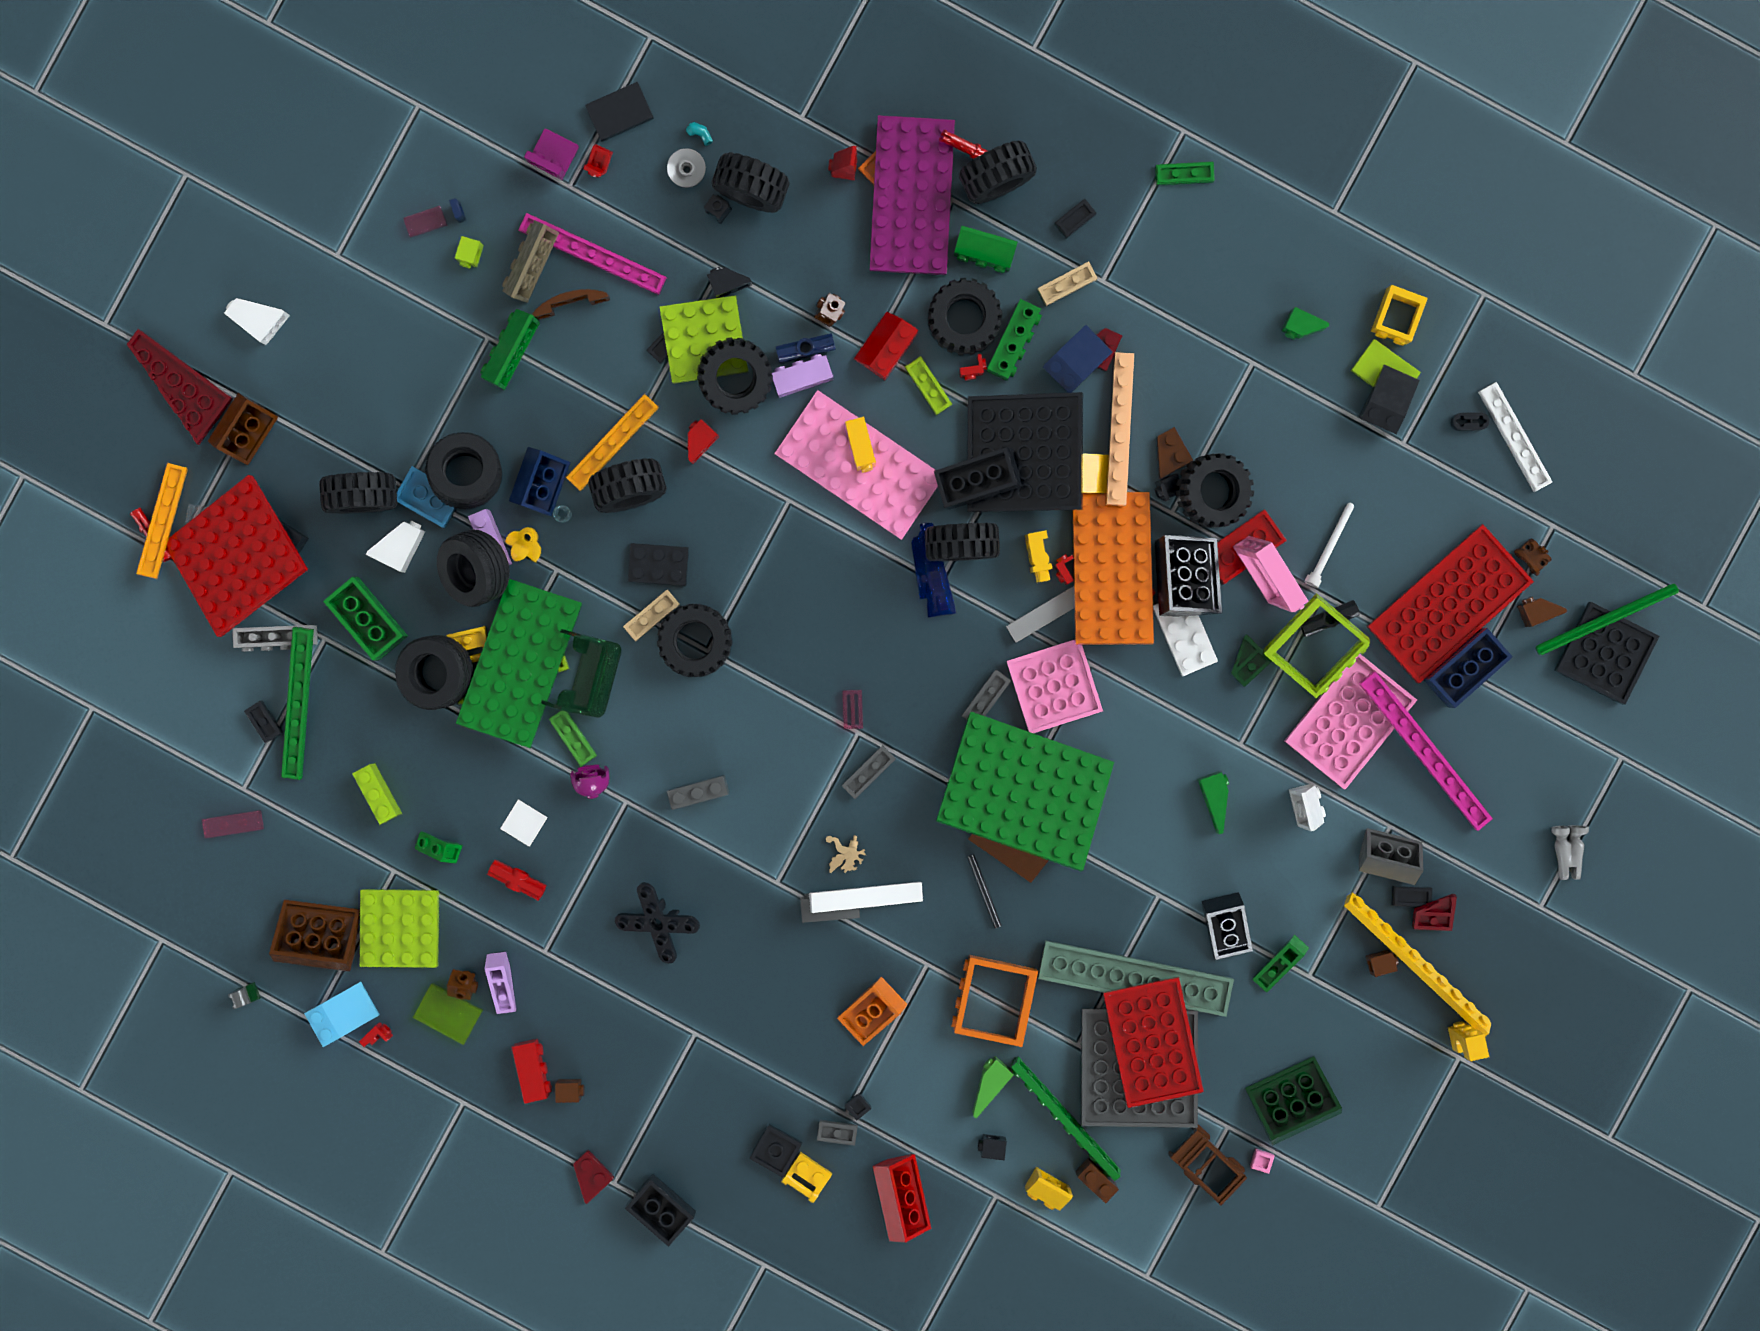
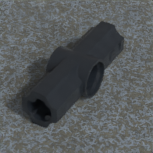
M1354 600L1334 607L1348 620L1360 615ZM1325 610L1308 618L1300 628L1304 636L1308 637L1330 627H1335L1340 622L1334 618L1333 622L1328 624L1325 621L1328 612Z

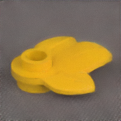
M525 527L521 531H513L508 534L505 542L512 546L511 557L514 561H520L526 558V556L533 562L538 561L541 554V546L537 542L538 534L535 529ZM525 534H529L531 539L527 540Z

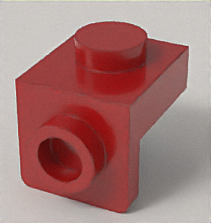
M597 144L593 145L588 163L584 165L583 169L588 171V174L593 177L603 176L607 172L613 152Z
M977 354V366L960 368V378L968 381L976 379V376L983 375L984 370H987L986 359L982 358L981 354Z
M1066 554L1056 560L1058 563L1054 565L1057 570L1056 577L1060 583L1064 582L1065 585L1074 581L1065 566V563L1074 558L1072 555L1069 557Z

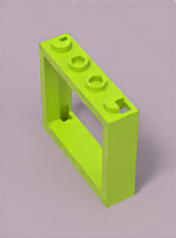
M1316 593L1263 650L1269 659L1317 698L1328 691L1329 685L1333 681L1336 682L1343 675L1342 671L1346 667L1350 668L1356 662L1355 658L1360 653L1364 654L1366 652V649L1370 646L1369 637ZM1321 606L1359 640L1314 685L1281 657L1277 650Z

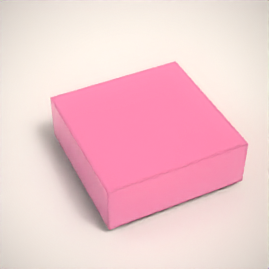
M1255 1148L1250 1168L1269 1174L1275 1155Z

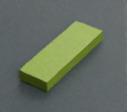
M921 356L905 366L908 374L936 415L952 406L951 401Z

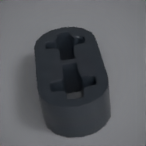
M1458 413L1451 418L1450 423L1452 428L1457 431H1480L1488 427L1490 420L1485 413ZM1460 417L1461 420H1468V423L1462 424L1461 427L1459 423H1456V420L1460 419ZM1479 417L1480 420L1484 421V424H1481L1480 427L1479 423H1473V420H1477Z

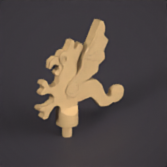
M854 835L853 840H850L849 847L842 846L836 837H826V842L831 843L834 841L837 851L842 853L832 857V861L829 863L830 873L842 865L845 859L846 862L841 867V870L845 869L844 873L848 870L857 869V867L853 866L855 865L854 860H859V864H862L861 861L863 859L859 858L858 855H866V853H864L865 849L857 851V836Z

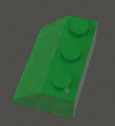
M961 226L954 256L961 262L967 263L969 260L976 262V266L982 268L990 266L996 272L1005 273V271L1009 272L1018 241Z

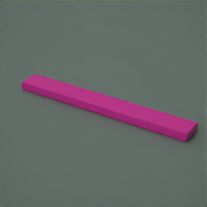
M526 213L519 232L528 235L526 232L530 223L533 224L534 220L559 232L553 246L554 248L657 295L660 294L667 279L666 276Z

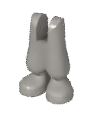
M1581 825L1551 827L1552 834L1557 837L1555 851L1558 859L1559 879H1568L1569 867H1571L1572 878L1574 880L1581 879L1584 843L1580 840V837L1589 832V827Z

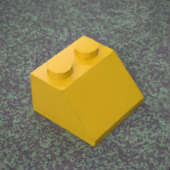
M1038 1167L1034 1169L1025 1185L1027 1195L1036 1201L1040 1199L1051 1210L1055 1208L1060 1211L1073 1197L1069 1185Z

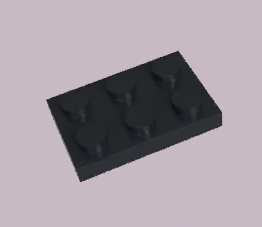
M631 543L628 582L686 586L689 547Z

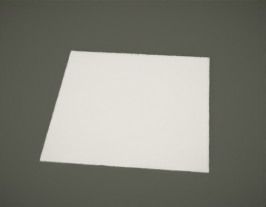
M518 800L500 829L530 847L548 817Z

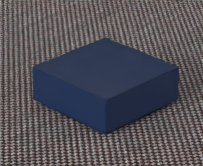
M456 198L449 200L455 219L459 223L466 221L461 203Z

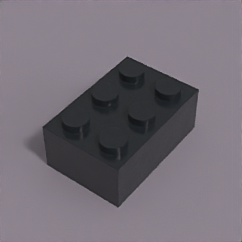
M654 1174L649 1177L625 1207L632 1216L668 1247L694 1219L696 1213L689 1204Z

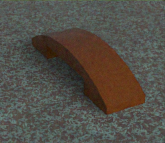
M580 289L568 291L547 300L532 314L537 320L555 316L553 309L555 307L584 299H589L591 305L609 301L610 297L606 292L598 290Z

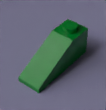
M1218 771L1197 780L1215 831L1218 834H1223L1229 781L1226 774L1223 775L1222 772Z
M1294 935L1252 980L1267 993L1304 957L1309 947Z

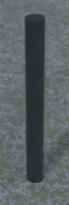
M975 855L967 856L994 928L1001 927L1002 924Z

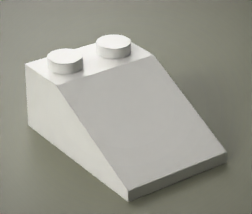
M1308 784L1289 789L1298 827L1308 831H1315L1325 823L1323 817H1326L1324 807L1320 806L1319 799L1321 794L1318 787L1316 788L1315 785Z

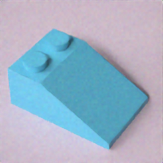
M362 982L304 1013L322 1047L380 1015Z

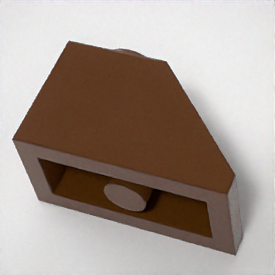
M1533 596L1523 599V604L1517 606L1525 627H1533L1567 612V609L1542 598L1534 599Z

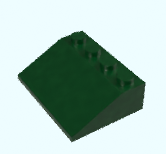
M1315 1056L1245 1088L1272 1146L1342 1113V1107Z

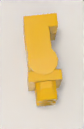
M1047 530L1024 535L1029 562L1033 566L1029 567L1030 573L1035 572L1036 582L1050 580L1049 569L1053 568L1052 563H1049V556L1045 552L1043 539L1048 538Z

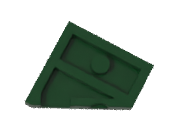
M1247 634L1243 638L1231 675L1243 687H1246L1272 662Z

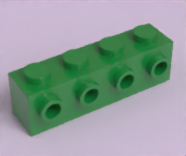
M1020 299L986 372L1005 381L1009 377H1014L1018 368L1015 366L1017 359L1022 360L1026 351L1023 349L1025 342L1030 343L1034 334L1031 329L1033 325L1038 326L1042 317L1039 314L1041 308Z

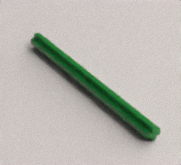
M1670 584L1537 645L1535 649L1538 655L1546 654L1677 594L1679 589L1676 584Z

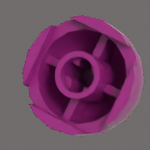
M596 764L577 768L578 772L574 773L571 771L570 773L571 783L575 791L582 796H587L589 799L597 798L599 794L603 793L607 789L610 780L609 768L604 766L603 769Z

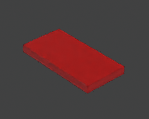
M1265 509L1217 542L1219 574L1223 585L1246 569L1233 548L1234 545L1248 536L1272 542L1275 548L1287 541Z

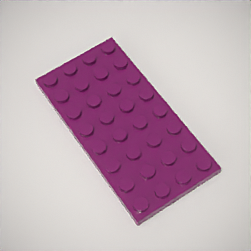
M878 115L870 271L947 275L953 147L940 142L939 138H943L941 133L944 129L954 134L955 120Z

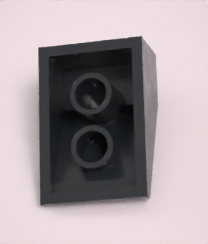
M1383 365L1358 418L1397 435L1420 380L1387 365Z
M1239 892L1201 901L1215 960L1253 951L1245 906Z

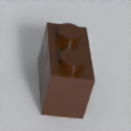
M1089 1158L1075 1171L1077 1177L1105 1203L1119 1190L1117 1184L1110 1177L1108 1178Z

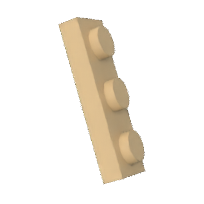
M1087 262L1039 287L1037 290L1045 306H1048L1096 281L1098 278L1091 264Z
M666 590L623 627L637 641L671 611L676 609L680 603L669 590Z

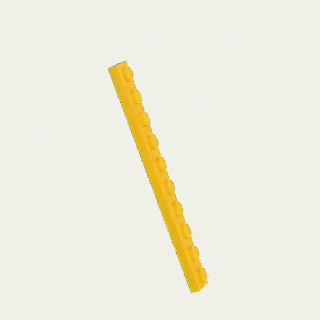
M1353 892L1346 897L1344 906L1472 1027L1482 1032L1485 1036L1490 1033L1491 1022L1489 1018L1481 1014L1472 1002L1464 998L1462 993L1454 988L1443 975H1440L1431 963L1426 962L1417 950L1412 949L1402 936L1394 932L1388 923H1385L1374 910L1364 903L1361 897L1356 896Z

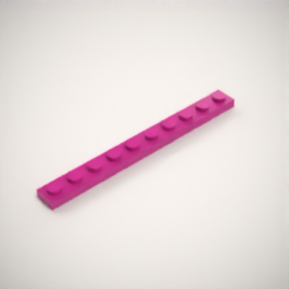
M1373 671L1359 682L1367 695L1472 827L1479 831L1493 818L1378 673Z

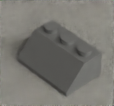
M1367 828L1359 854V871L1415 885L1423 873V844L1417 840Z

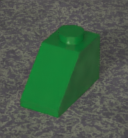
M1294 307L1290 311L1281 331L1285 333L1286 337L1295 340L1296 338L1300 339L1323 331L1330 323Z

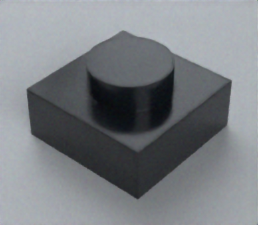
M860 1092L844 1105L856 1121L871 1110V1106Z

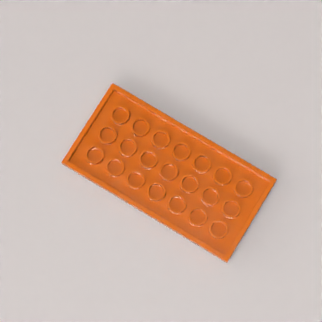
M1127 492L1126 506L1106 505L1107 493H1083V510H1072L1075 645L1153 644L1150 492Z

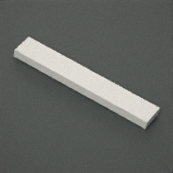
M1495 382L1479 391L1478 393L1533 492L1552 483L1550 476L1498 383Z
M922 882L809 893L811 913L923 901Z

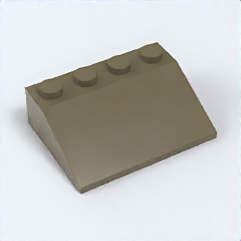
M535 220L533 224L530 223L528 226L527 238L521 242L518 249L520 252L519 256L513 260L510 267L512 269L510 276H507L503 282L504 293L527 303L559 235L558 231Z

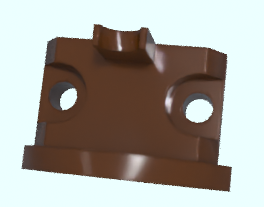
M1532 538L1514 551L1515 555L1525 561L1530 567V571L1536 576L1552 560L1547 554L1549 551Z

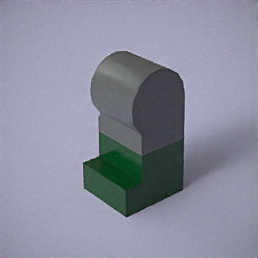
M255 982L240 987L228 994L229 998L233 1001V1009L250 1004L261 998Z

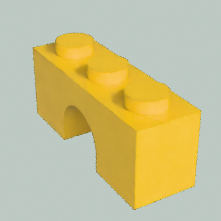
M1463 1021L1455 1022L1453 1026L1448 1027L1454 1051L1457 1053L1463 1052L1464 1058L1469 1061L1489 1057L1485 1035Z

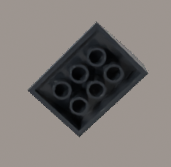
M1164 535L1156 540L1155 557L1159 616L1180 617L1221 614L1222 603L1217 538Z

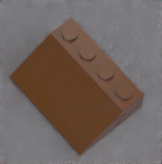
M971 834L968 838L972 843L1030 883L1049 861Z
M284 900L269 955L274 962L350 971L356 949L360 909Z

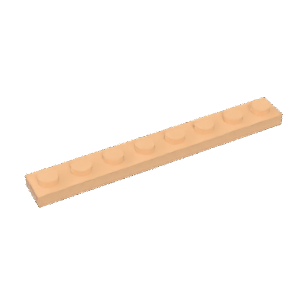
M1115 352L1106 505L1126 506L1134 353Z

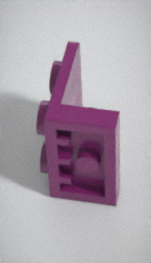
M544 129L533 152L527 150L524 158L529 164L563 180L579 146L548 129Z

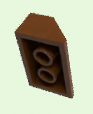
M238 393L208 442L216 449L249 465L278 419V416Z

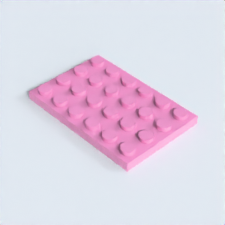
M1361 654L1355 658L1356 662L1350 668L1346 667L1342 671L1343 675L1338 681H1333L1329 685L1328 691L1324 692L1284 740L1285 743L1344 790L1395 729L1360 686L1359 682L1371 672L1376 671L1407 711L1417 701L1416 698Z

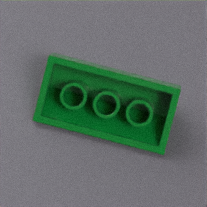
M516 309L515 312H511L509 315L508 325L506 329L501 331L498 345L492 348L488 364L485 363L481 369V378L503 390L509 384L540 324L533 315Z

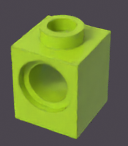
M461 236L455 259L460 262V266L470 269L471 266L478 267L484 245L480 241Z

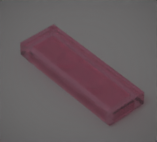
M261 810L202 819L205 838L264 829Z

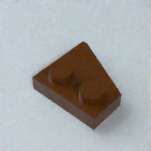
M1175 427L1157 437L1160 479L1193 461Z

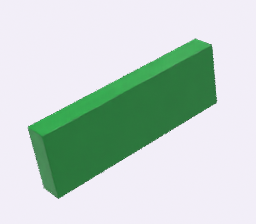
M1214 162L1159 164L1155 166L1156 185L1211 183L1215 181Z

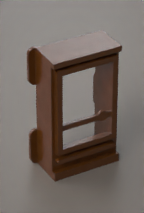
M1198 1124V1128H1192L1194 1133L1174 1153L1169 1151L1168 1154L1184 1170V1174L1195 1185H1200L1221 1206L1247 1179L1244 1174L1245 1169L1233 1157L1228 1158L1210 1141V1135ZM1206 1147H1209L1214 1154L1194 1173L1188 1166ZM1216 1156L1237 1174L1218 1195L1198 1177V1175L1202 1174V1170Z

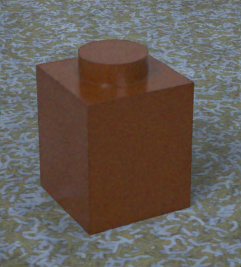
M1388 949L1366 955L1370 974L1374 977L1398 971L1396 966L1398 965L1397 956Z
M558 1079L555 1083L556 1103L579 1102L585 1094V1086L581 1085V1079Z

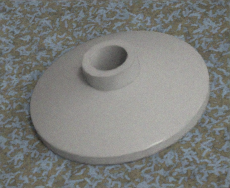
M692 149L676 151L669 158L667 164V172L670 179L676 185L685 188L693 187L700 183L706 171L703 157ZM685 167L691 168L689 173L684 172Z

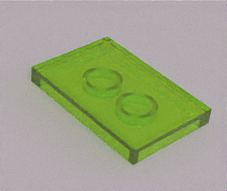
M432 983L413 1018L464 1045L483 1010L465 1000L447 996V990Z

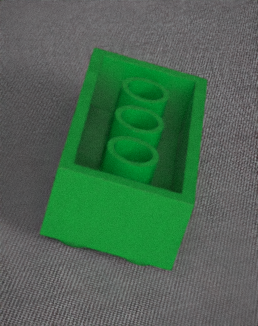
M351 577L323 601L373 661L381 660L408 637L359 577Z

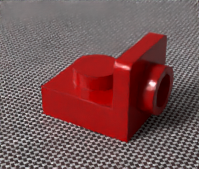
M379 1022L359 1043L363 1047L369 1043L373 1045L380 1037L387 1042L393 1035L391 1034V1029L386 1024Z

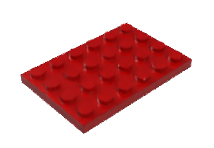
M1179 977L1103 992L1128 1108L1204 1092Z

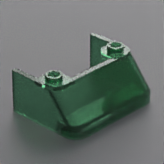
M561 629L560 633L574 636L573 649L578 653H582L572 690L565 689L561 691L557 703L542 700L541 704L561 711L597 718L604 715L608 705L621 656V646L608 640Z

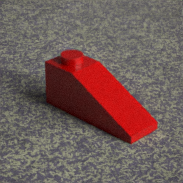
M851 146L834 153V158L829 160L828 167L832 177L855 180L857 146Z

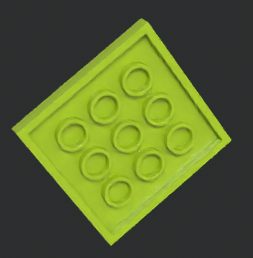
M736 295L660 306L672 384L698 380L697 369L701 362L700 359L707 352L706 349L714 346L715 342L719 340L724 341L730 337L733 339L743 338ZM740 358L728 359L719 366L717 377L748 373L747 362Z
M360 890V967L437 968L439 890Z

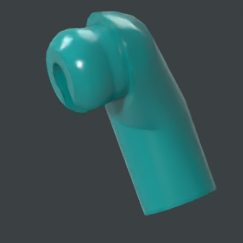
M692 122L687 126L686 132L688 135H699L705 146L713 143L705 126L696 122Z

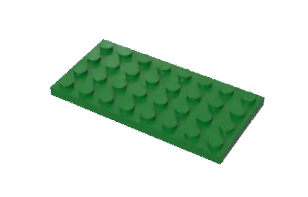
M509 579L456 724L531 749L582 603Z

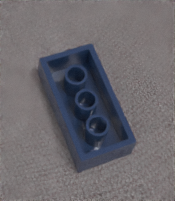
M1481 628L1428 675L1424 681L1448 708H1456L1513 656L1488 628Z

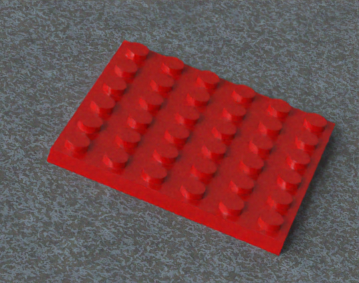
M252 475L246 476L168 539L166 546L217 637L224 636L308 570Z

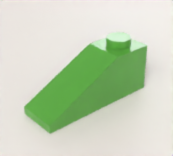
M996 1056L993 1059L989 1058L983 1065L984 1069L972 1111L975 1118L982 1113L1014 1075L1012 1070Z

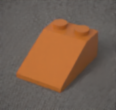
M880 977L837 1019L864 1046L897 1018L908 1004Z

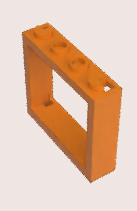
M969 955L968 960L965 959L963 970L966 971L965 977L961 978L959 989L962 990L961 997H957L955 1008L958 1009L957 1016L953 1015L951 1027H954V1033L1023 1047L1038 970L1036 968ZM974 965L1027 975L1014 1038L962 1027Z

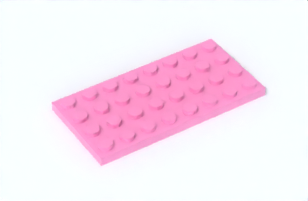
M817 390L775 452V455L902 540L938 487L934 474L935 469L866 423L876 466L869 472L862 473L861 470L857 471L845 421L858 417Z

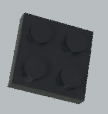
M769 1124L751 1154L750 1159L783 1178L799 1151L802 1142Z

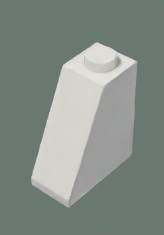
M238 298L229 302L226 307L227 310L224 312V314L265 345L269 343L290 316L281 309Z
M403 522L369 549L366 555L405 573L425 531L421 530V525L416 522Z

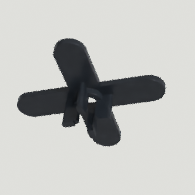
M642 882L637 887V894L644 914L620 913L615 917V924L623 931L651 932L659 958L663 962L671 964L676 960L677 954L670 933L694 934L700 929V923L693 916L678 915L680 913L679 910H672L667 915H664L662 911L666 908L665 900L661 898L659 901L655 888L649 883ZM657 919L661 921L660 924L656 923Z

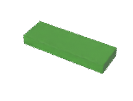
M566 708L549 718V721L580 767L597 756Z

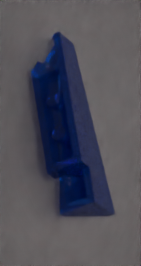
M921 523V530L918 536L914 537L911 542L920 599H927L928 618L956 614L944 562L929 561L926 557L925 530L927 527L934 526V524Z

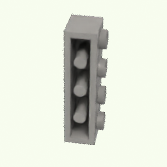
M317 625L233 628V648H241L242 652L254 651V647H261V651L273 650L274 646H280V650H291L293 627L314 629L313 645H318Z

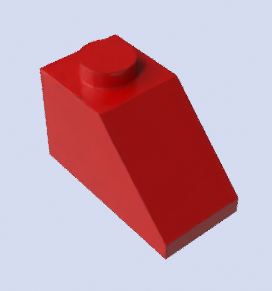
M702 419L699 421L695 420L689 426L688 460L692 464L719 438L718 434Z

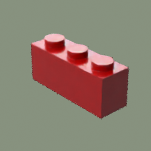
M538 1038L515 1043L512 1046L524 1104L547 1099L550 1092H552L550 1081H547L546 1078L548 1070L546 1062H543L541 1056L543 1055L542 1044L538 1042Z

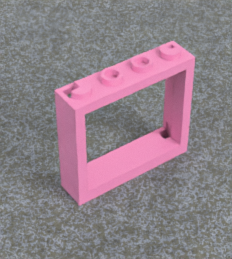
M1248 536L1233 546L1269 604L1289 612H1296L1299 609L1302 610L1304 604L1309 602L1272 542Z

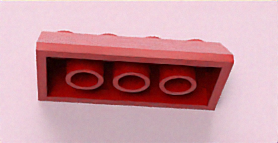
M915 1154L887 1159L874 1165L873 1170L889 1241L906 1243L930 1230L931 1224Z

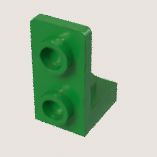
M421 831L415 845V850L440 862L456 864L463 845L446 842Z

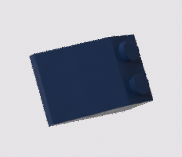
M1085 325L1043 368L1068 393H1072L1113 351Z

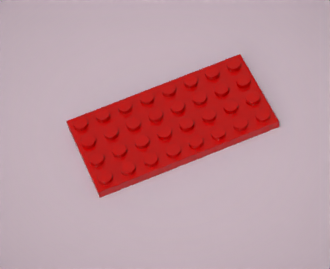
M1481 524L1368 624L1367 628L1414 681L1419 684L1534 581L1484 524Z

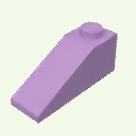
M507 953L487 954L484 969L496 1013L516 1012L511 969Z

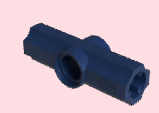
M832 333L809 339L803 338L796 342L775 346L779 363L809 358L813 355L836 350ZM809 344L811 349L809 352L804 353L800 350L801 346Z

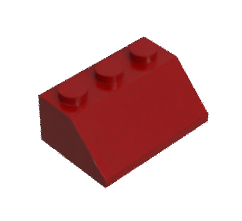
M886 312L854 360L886 381L918 335L919 330L904 319Z

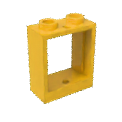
M1390 285L1386 288L1371 332L1376 333L1375 336L1382 339H1393L1395 344L1407 345L1413 340L1428 298ZM1391 299L1416 307L1407 334L1382 325Z
M860 417L845 421L857 471L861 470L862 473L872 471L873 467L876 466V460L865 418Z

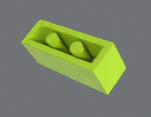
M375 763L352 773L379 825L402 814Z

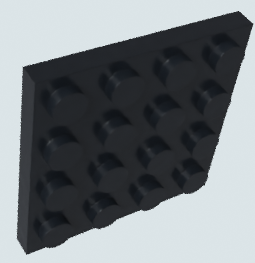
M1588 602L1576 627L1611 611L1593 602ZM1622 618L1568 643L1554 671L1622 705H1626L1660 636Z

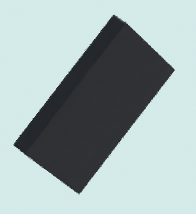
M638 82L585 105L601 142L654 119Z

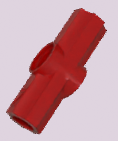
M496 859L488 870L487 875L505 883V886L519 893L522 892L538 901L547 887L544 883L530 877L527 872L515 867L512 868Z

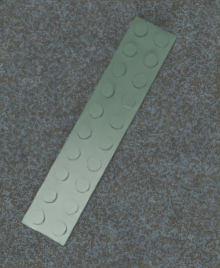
M1047 940L1044 943L1038 979L1100 992L1179 977L1186 1009L1227 1017L1234 979L1230 977Z

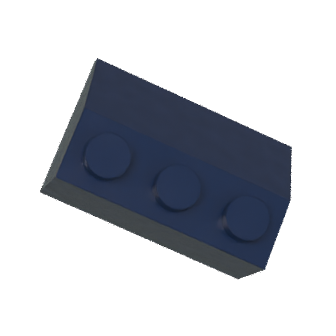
M527 447L509 501L552 516L571 462L541 450Z

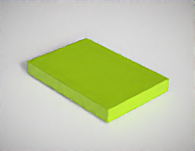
M1376 339L1372 340L1351 369V372L1372 387L1383 365H1387L1416 379L1421 373Z

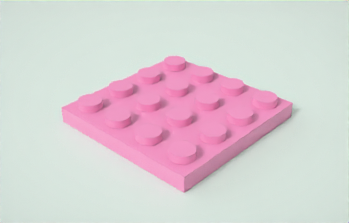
M1075 639L1006 661L1028 732L1036 733L1103 711L1083 646L1075 645Z

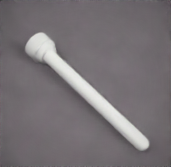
M1353 503L1346 505L1314 571L1307 575L1304 581L1306 584L1314 588L1319 587L1321 583L1320 575L1354 508Z

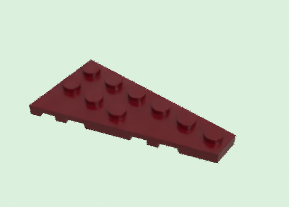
M137 329L127 343V346L139 363L143 365L148 376L157 385L158 390L174 413L178 415L186 430L190 432L195 443L200 445L233 398L142 330Z

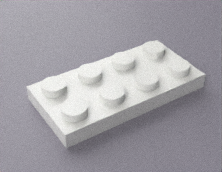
M1159 604L1153 605L1154 613L1181 676L1218 662L1199 615L1180 617L1159 616Z

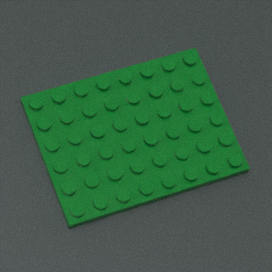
M970 712L936 821L1063 866L1083 871L1114 762Z

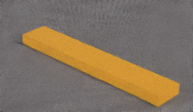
M644 394L566 478L581 491L588 484L590 476L600 471L659 407Z
M167 463L138 565L137 575L154 579L158 578L188 471L186 467Z

